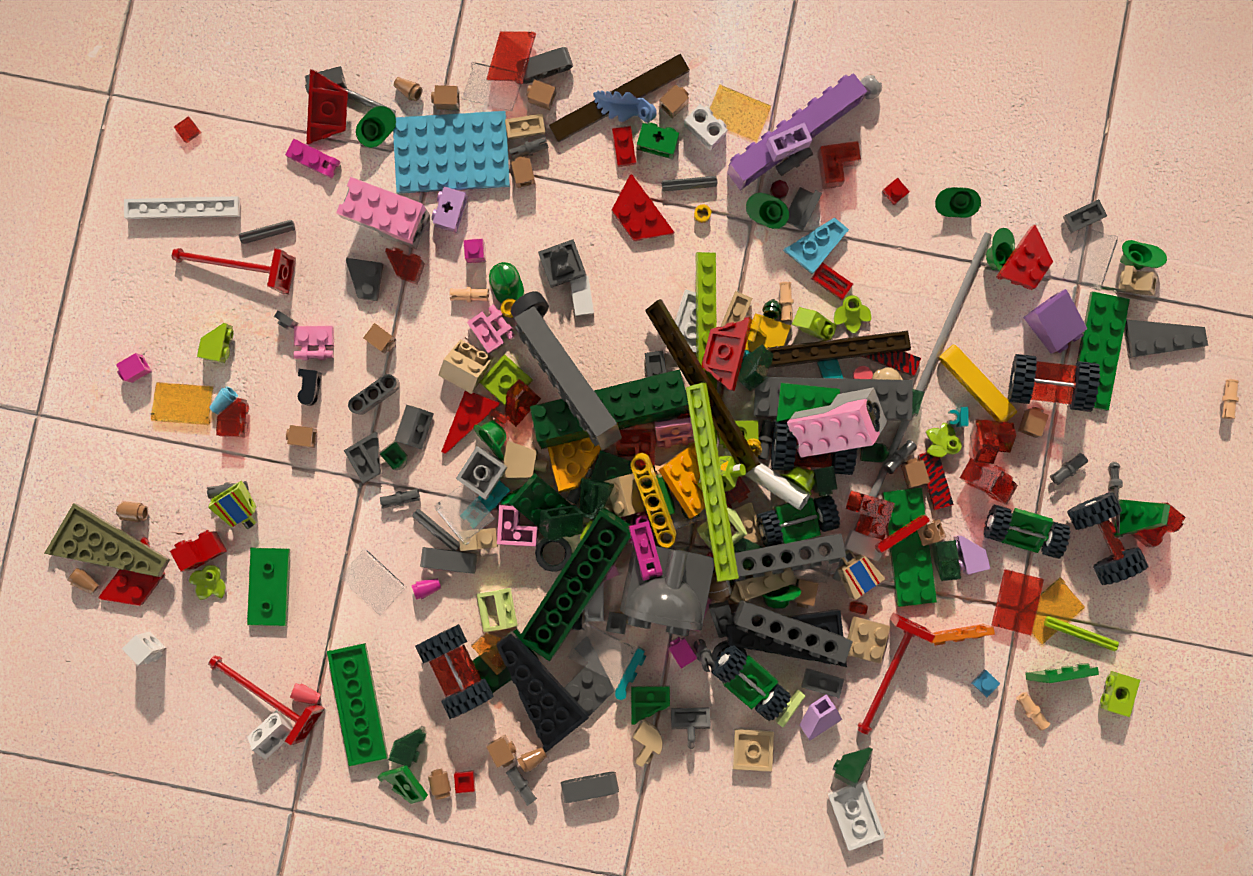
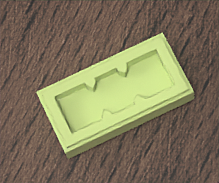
M798 689L794 692L790 702L787 703L788 706L776 718L777 724L781 727L786 725L805 698L804 693Z

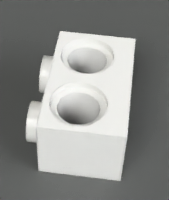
M701 104L684 120V126L710 151L727 134V125L721 119L717 120L710 108L707 106L703 107ZM701 116L705 121L698 123L695 118ZM715 129L719 134L712 136L709 130Z
M149 631L135 635L122 650L139 666L145 663L149 664L152 661L156 662L162 657L163 654L161 652L166 647Z
M278 710L271 714L247 736L252 751L266 760L285 742V739L291 732L293 727L290 719Z

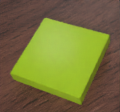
M504 354L479 383L509 408L533 379Z

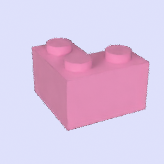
M499 505L497 544L537 546L539 527L519 526L520 512L513 506Z

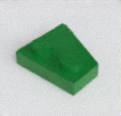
M631 686V725H635L656 712L670 707V686Z
M407 765L382 772L377 777L381 782L385 779L392 784L393 788L391 790L401 795L410 804L424 801L428 796Z

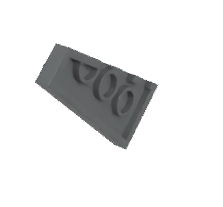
M1126 319L1125 331L1130 358L1208 346L1205 327Z

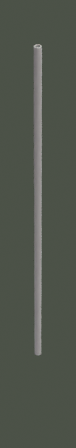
M985 232L915 389L912 398V415L992 236L990 233ZM901 421L889 448V456L882 464L853 531L861 534L887 475L883 466L893 457V453L898 450L910 421ZM842 558L832 578L839 582L841 577L838 568L845 564Z

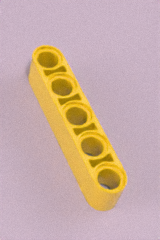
M952 344L938 357L944 367L1001 426L1005 425L1017 413L1016 408L959 347Z
M639 453L633 458L631 469L656 539L660 546L669 548L675 542L676 530L651 460L648 455ZM636 460H643L646 466L644 468L638 467ZM649 478L652 481V485L645 486L642 479ZM654 496L658 498L659 503H650L649 497ZM662 515L665 517V521L658 522L655 516ZM668 533L672 536V539L664 540L662 534Z

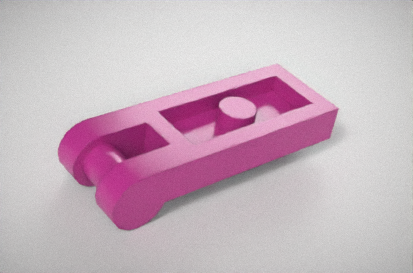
M294 138L285 154L286 157L331 179L335 175L336 167H339L341 163L338 159ZM326 162L329 163L327 169L323 168Z
M649 521L628 526L643 581L648 580L651 576H662L663 572ZM653 562L654 567L647 569L646 564Z

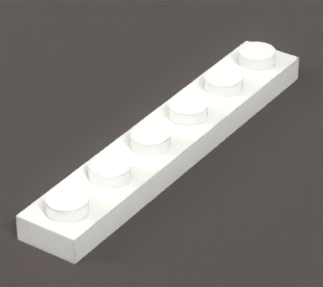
M238 196L124 199V218L240 217V198Z

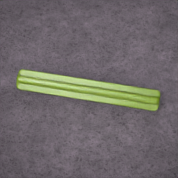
M1050 616L1045 618L1044 625L1112 651H1117L1119 642Z

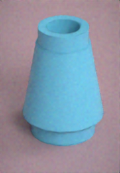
M228 386L221 388L209 408L215 414H219L235 403L238 395Z

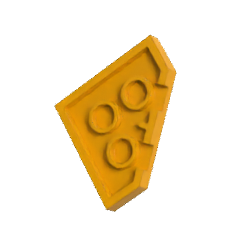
M590 438L547 447L559 493L578 488L598 456L601 448L599 445L595 447Z
M694 442L658 470L690 519L705 509L703 491L697 485L700 472Z

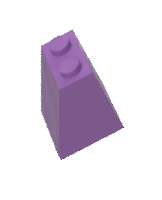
M1066 289L1054 294L1023 317L1050 354L1054 352L1061 353L1069 347L1067 344L1072 340L1073 342L1079 340L1084 336L1082 332L1087 329Z

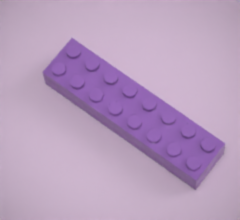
M854 73L850 76L844 75L838 80V84L835 87L829 86L825 89L820 98L814 97L807 103L806 108L796 110L791 115V119L781 121L776 126V130L766 132L761 136L762 140L758 143L753 142L748 145L743 154L740 155L738 153L730 159L731 162L728 165L727 174L741 191L785 159L782 158L773 162L766 146L768 138L804 122L811 138H814L859 105L867 93L866 88Z

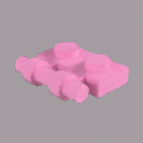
M495 305L488 308L491 313L490 316L486 317L482 311L467 322L488 354L505 344L501 339L503 335H506L509 340L515 337L512 331L513 328L510 324L506 323L502 317V312L497 310ZM494 321L501 327L497 332L491 324Z
M294 326V346H302L301 351H294V359L306 361L312 358H318L319 360L333 358V351H326V346H334V327ZM309 346H319V350L309 351Z
M691 417L655 422L657 447L671 448L672 445L682 444V446H686L688 443L695 442Z

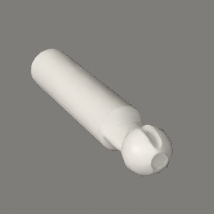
M726 449L723 456L732 457L729 450ZM762 463L745 474L746 477L799 510L805 506L810 497V493Z

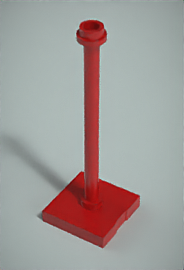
M182 248L173 249L171 255L172 260L179 263L182 260L268 273L267 287L289 295L296 260L295 257L287 254V252L275 248L271 266L186 253Z
M894 612L890 620L896 627L903 629L905 634L863 723H858L859 727L857 730L866 735L872 731L870 727L872 720L911 638L916 635L931 643L935 638V635L927 627Z
M215 655L208 663L212 670L219 669L295 722L294 727L285 739V742L290 746L305 741L325 710L323 706L317 704L306 707L301 716H299L224 664L222 657Z

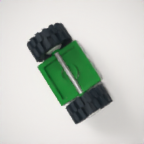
M830 495L818 497L814 500L812 497H809L801 510L786 503L775 506V511H766L756 516L759 535H761V540L765 547L820 536V530L827 532L840 527L839 511H837L835 500Z
M994 504L989 510L987 521H985L986 526L984 527L985 538L1038 553L1042 547L1041 552L1043 555L1060 559L1064 552H1066V546H1068V540L1070 539L1069 534L1071 533L1068 525L1054 522L1052 518L1014 508L1013 513H1011V509Z
M731 645L729 648L727 647L725 652L722 651L720 653L721 655L716 658L717 661H714L715 669L711 670V673L723 682L724 687L751 710L755 707V710L768 721L774 720L775 717L777 718L780 712L783 713V709L790 702L789 698H791V695L778 684V680L750 655L746 656L734 645Z

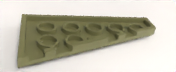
M76 503L72 504L44 554L159 577H161L170 561L169 558Z

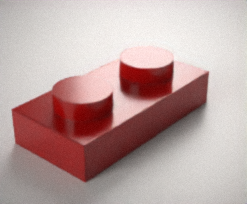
M631 126L612 128L618 167L636 165Z

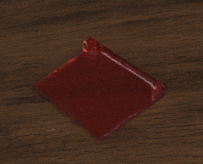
M500 31L486 80L515 81L517 84H523L536 33Z
M1004 569L991 625L1031 636L1044 579Z

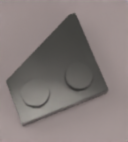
M346 258L357 297L359 299L378 301L384 264Z
M377 432L372 433L344 450L363 484L381 474L379 436Z

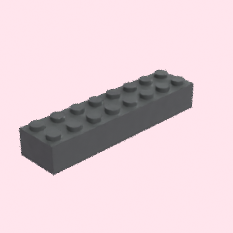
M532 306L516 316L514 319L517 325L514 327L519 334L518 336L527 345L533 358L537 359L542 371L546 372L549 381L553 387L557 388L562 400L566 401L569 410L574 417H577L582 429L585 432L587 431L595 447L599 445L603 451L620 440L622 436L617 423L536 308Z
M755 377V417L777 418L781 383L837 388L840 389V394L874 387L886 420H912L913 380Z

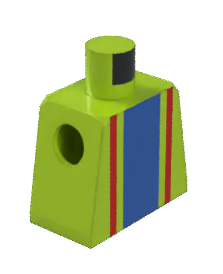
M242 480L211 499L208 508L230 527H234L240 522L246 529L255 525L256 521L251 515L255 512L256 504Z

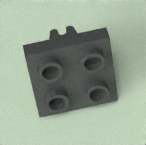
M574 239L538 251L551 288L586 276V271Z

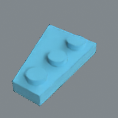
M833 218L797 242L784 248L783 251L813 274L849 229L836 218Z

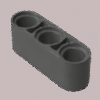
M560 47L521 60L516 64L522 84H528L534 80L538 81L568 71L573 67L568 48Z
M391 374L383 375L349 400V410L358 415L367 413L399 389V380ZM388 379L394 380L392 388H386V381ZM373 390H377L378 397L372 400L370 393ZM357 401H361L362 408L356 411L354 405Z
M422 547L420 567L475 574L478 554Z
M614 771L560 782L564 803L598 798L619 792L616 772Z

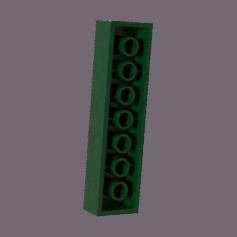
M680 369L594 390L617 423L619 430L690 413ZM562 399L530 406L537 443L541 449L590 437L587 431L585 432L580 426L577 417L573 416L566 401L564 402Z
M606 508L599 511L520 634L519 639L527 647L549 662L553 659L629 543L631 534L628 526H631Z

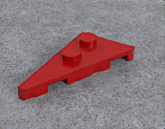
M465 390L441 452L446 454L452 450L460 440L474 429V425H478L495 408L499 407L500 403L473 392L471 394Z

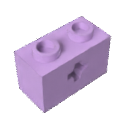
M804 122L768 138L766 146L773 162L808 148L812 138Z
M443 187V191H440L437 197V202H439L437 210H433L431 217L435 227L455 233L458 232L468 199L465 192ZM451 206L452 210H449L447 213L445 211V208L449 209V207Z

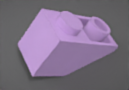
M953 536L955 540L952 542L955 552H958L959 560H957L959 570L963 571V574H972L990 569L985 549L963 536Z
M826 694L809 706L800 723V727L808 739L812 740L840 722L842 718Z

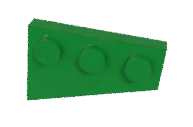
M781 383L777 422L790 419L798 411L831 405L836 396L840 394V389Z
M1119 499V505L1122 509V512L1119 514L1120 533L1118 534L1115 520L1112 537L1120 538L1125 534H1134L1140 530H1149L1167 525L1170 505Z

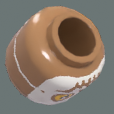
M715 572L712 574L708 598L715 600L717 603L724 602L732 593L730 581L717 582Z

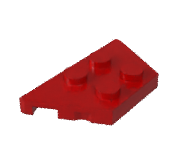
M310 69L306 144H311L346 131L348 91L314 69Z
M632 174L629 175L611 209L620 224L633 241L673 235L675 232L635 177Z
M1036 225L1028 229L997 274V279L1010 280L1011 284L1021 285L1029 290H1033L1038 286L1052 265L1053 260Z
M746 317L744 320L736 323H728L723 327L710 329L701 365L713 377L734 392L753 320L750 317Z
M143 537L140 542L149 546V540ZM119 569L98 598L141 606L164 577L165 572L159 577Z

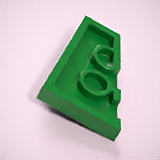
M1079 663L1077 667L1062 666L1060 669L1051 668L1042 671L1025 672L1026 680L1055 683L1099 675L1098 667H1092L1089 663Z

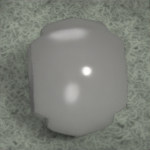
M867 75L860 81L867 90L866 99H874L882 91V83H879L874 75Z

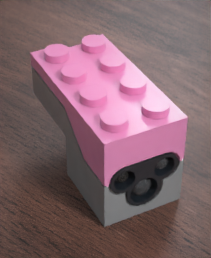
M350 177L347 184L348 192L343 204H339L336 213L342 219L377 231L384 238L417 249L430 216L425 206L417 201Z
M873 387L838 394L829 406L795 412L787 422L790 432L798 440L800 457L872 446L886 425L887 420Z

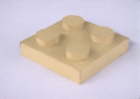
M853 616L848 634V639L852 640L853 643L848 655L881 664L890 626Z
M734 729L733 769L772 771L774 731Z

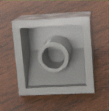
M476 446L456 479L487 500L507 469V466L487 450Z

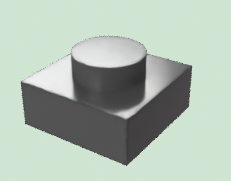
M278 310L274 315L279 320L277 324L285 329H288V327L294 329V326L298 325V322Z
M609 611L606 631L625 635L628 616Z

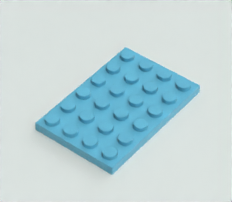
M506 111L396 117L393 139L397 194L443 191V187L455 190L510 187L508 138L505 124Z

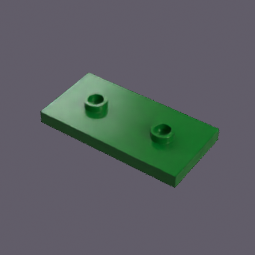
M250 548L247 625L287 626L290 571L289 548Z

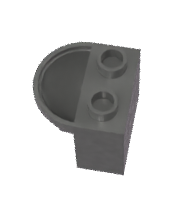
M633 545L620 605V611L629 616L627 624L646 629L651 628V623L666 625V632L681 636H689L690 630H702L715 564L714 558L655 545L663 575L658 577L656 575L651 576L648 580L643 581ZM653 562L646 564L647 569L654 567Z

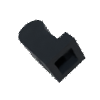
M298 369V376L303 378L301 390L297 395L301 404L312 406L317 402L321 372Z

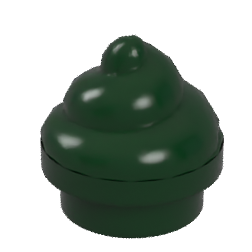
M771 299L763 305L762 311L765 317L776 319L781 314L782 307L778 301Z

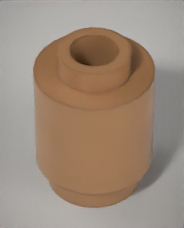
M122 501L117 506L116 515L120 520L141 522L145 521L148 516V507L142 503Z
M442 769L431 771L428 780L435 800L449 797L451 787L447 771Z

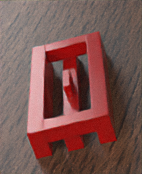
M823 262L811 277V280L841 301L853 286V283ZM821 270H825L827 273H829L837 280L847 286L846 289L834 280H832L830 277L822 273ZM819 275L843 293L841 294L840 292L829 286L827 283L819 279L817 276Z

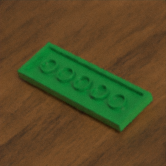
M1092 291L1089 295L1084 321L1087 329L1082 332L1084 336L1081 337L1077 361L1100 365L1098 395L1096 396L1097 400L1094 409L1108 411L1130 299Z
M922 487L882 492L888 536L919 516L925 515ZM916 530L890 547L897 607L937 602L930 546L922 545Z
M366 643L328 650L327 656L348 765L354 766L387 759L388 752Z

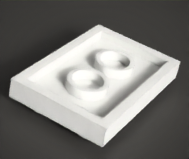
M864 780L858 782L856 788L849 785L827 793L849 851L886 838Z

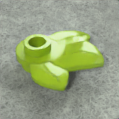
M855 295L846 297L842 306L838 307L834 313L835 325L844 323L847 330L853 334L859 330L862 321H871L870 309L862 305L861 300ZM849 302H853L855 307L850 308Z
M942 423L940 429L931 428L926 431L927 437L933 443L927 450L928 454L934 457H944L946 454H957L961 450L962 443L956 437L955 430L951 425ZM949 442H953L955 447H952Z
M207 565L202 570H196L191 574L189 583L196 585L195 593L199 600H205L211 594L220 599L225 595L226 585L220 578L221 571L217 566Z

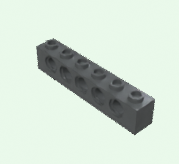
M842 534L735 553L739 578L734 579V582L746 580L745 576L753 575V578L765 576L764 572L772 571L773 575L784 573V569L790 567L792 571L800 570L806 564H810V567L821 566L822 561L829 560V564L841 562L840 558L846 557ZM820 546H824L827 549L826 556H822L819 553ZM802 549L808 552V558L806 560L802 559L800 556V552ZM782 553H786L789 556L787 564L781 560ZM764 556L770 559L769 567H765L762 564ZM744 560L751 562L752 567L749 571L743 568Z
M740 600L732 621L739 630L748 632L749 629L753 630L756 636L764 639L767 636L772 637L774 642L784 645L785 642L792 644L791 648L801 652L803 649L809 650L810 655L818 658L823 655L827 657V661L834 664L846 662L853 643L852 640L743 600ZM755 616H759V617H760L759 623L756 624V625H753V624H752V619H753ZM777 622V629L770 631L771 624ZM791 629H795L796 633L794 637L789 638V631ZM813 635V642L807 644V637ZM831 642L830 649L825 651V644Z

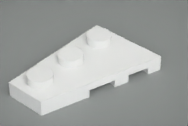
M685 289L675 322L692 351L696 354V292Z

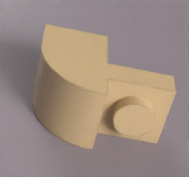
M1125 266V270H1122L1119 289L1134 294L1155 295L1158 277L1154 272L1137 271L1134 266Z
M497 528L458 532L460 551L498 547Z
M643 719L633 734V738L644 745L636 758V764L641 767L645 763L649 764L654 755L652 751L660 755L662 750V737L659 730L653 724Z

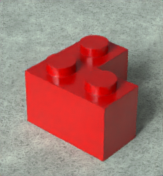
M209 530L200 533L198 535L199 538L194 541L192 539L188 541L182 540L174 545L175 548L170 550V553L180 572L195 570L227 552L217 531L209 532Z

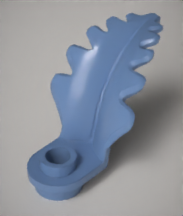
M597 90V92L593 93L595 103H598L597 108H603L602 114L609 111L610 119L618 116V121L624 122L633 116H638L644 122H651L656 117L657 111L653 104H650L644 98L634 97L630 92H626L623 97L616 91L613 96L609 91H606V94L602 90L601 92Z

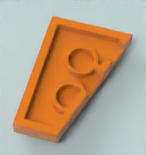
M977 624L933 632L935 638L932 643L936 646L946 644V641L960 642L966 638L977 639L995 635L994 627L986 624Z

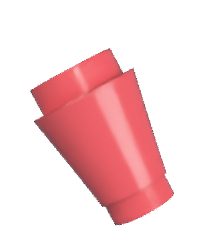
M295 683L290 698L294 699L295 702L317 705L321 694L302 683Z

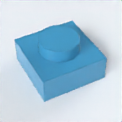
M985 669L972 682L985 697H988L1000 685Z

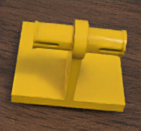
M755 313L745 350L756 354V349L784 346L791 326Z

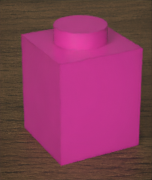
M483 239L464 240V255L467 263L486 262V248Z
M138 353L116 364L119 377L123 381L131 383L152 372L144 356Z
M677 637L669 642L671 645L668 649L681 669L697 659L685 637L681 639Z

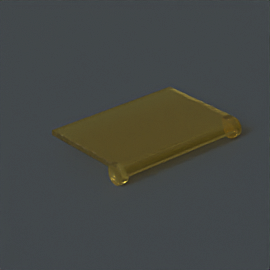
M720 84L710 109L717 120L721 119L727 125L726 128L729 131L757 142L772 106Z
M156 382L151 421L210 425L209 406L212 401L213 386Z
M1059 577L1017 614V617L1042 645L1058 631L1044 625L1047 616L1068 623L1085 606L1068 588L1065 581Z

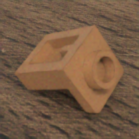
M940 519L934 520L917 530L923 546L942 541L946 538Z

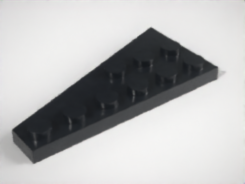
M839 609L788 616L843 636L841 610ZM760 620L752 621V624L756 625ZM777 622L771 624L770 631L777 629ZM736 624L726 625L729 646L734 645L739 648L847 667V662L834 664L827 661V657L823 655L818 658L810 655L809 650L803 649L801 652L791 648L792 644L785 642L784 645L774 642L772 637L767 636L764 639L756 636L753 630L749 629L748 632L737 629ZM791 629L788 633V637H794L796 630ZM813 635L807 637V644L813 642ZM831 642L825 644V651L830 649Z
M513 631L497 642L498 651L511 674L513 684L517 687L519 697L529 719L532 720L536 729L535 732L538 738H540L546 753L588 720L589 714Z

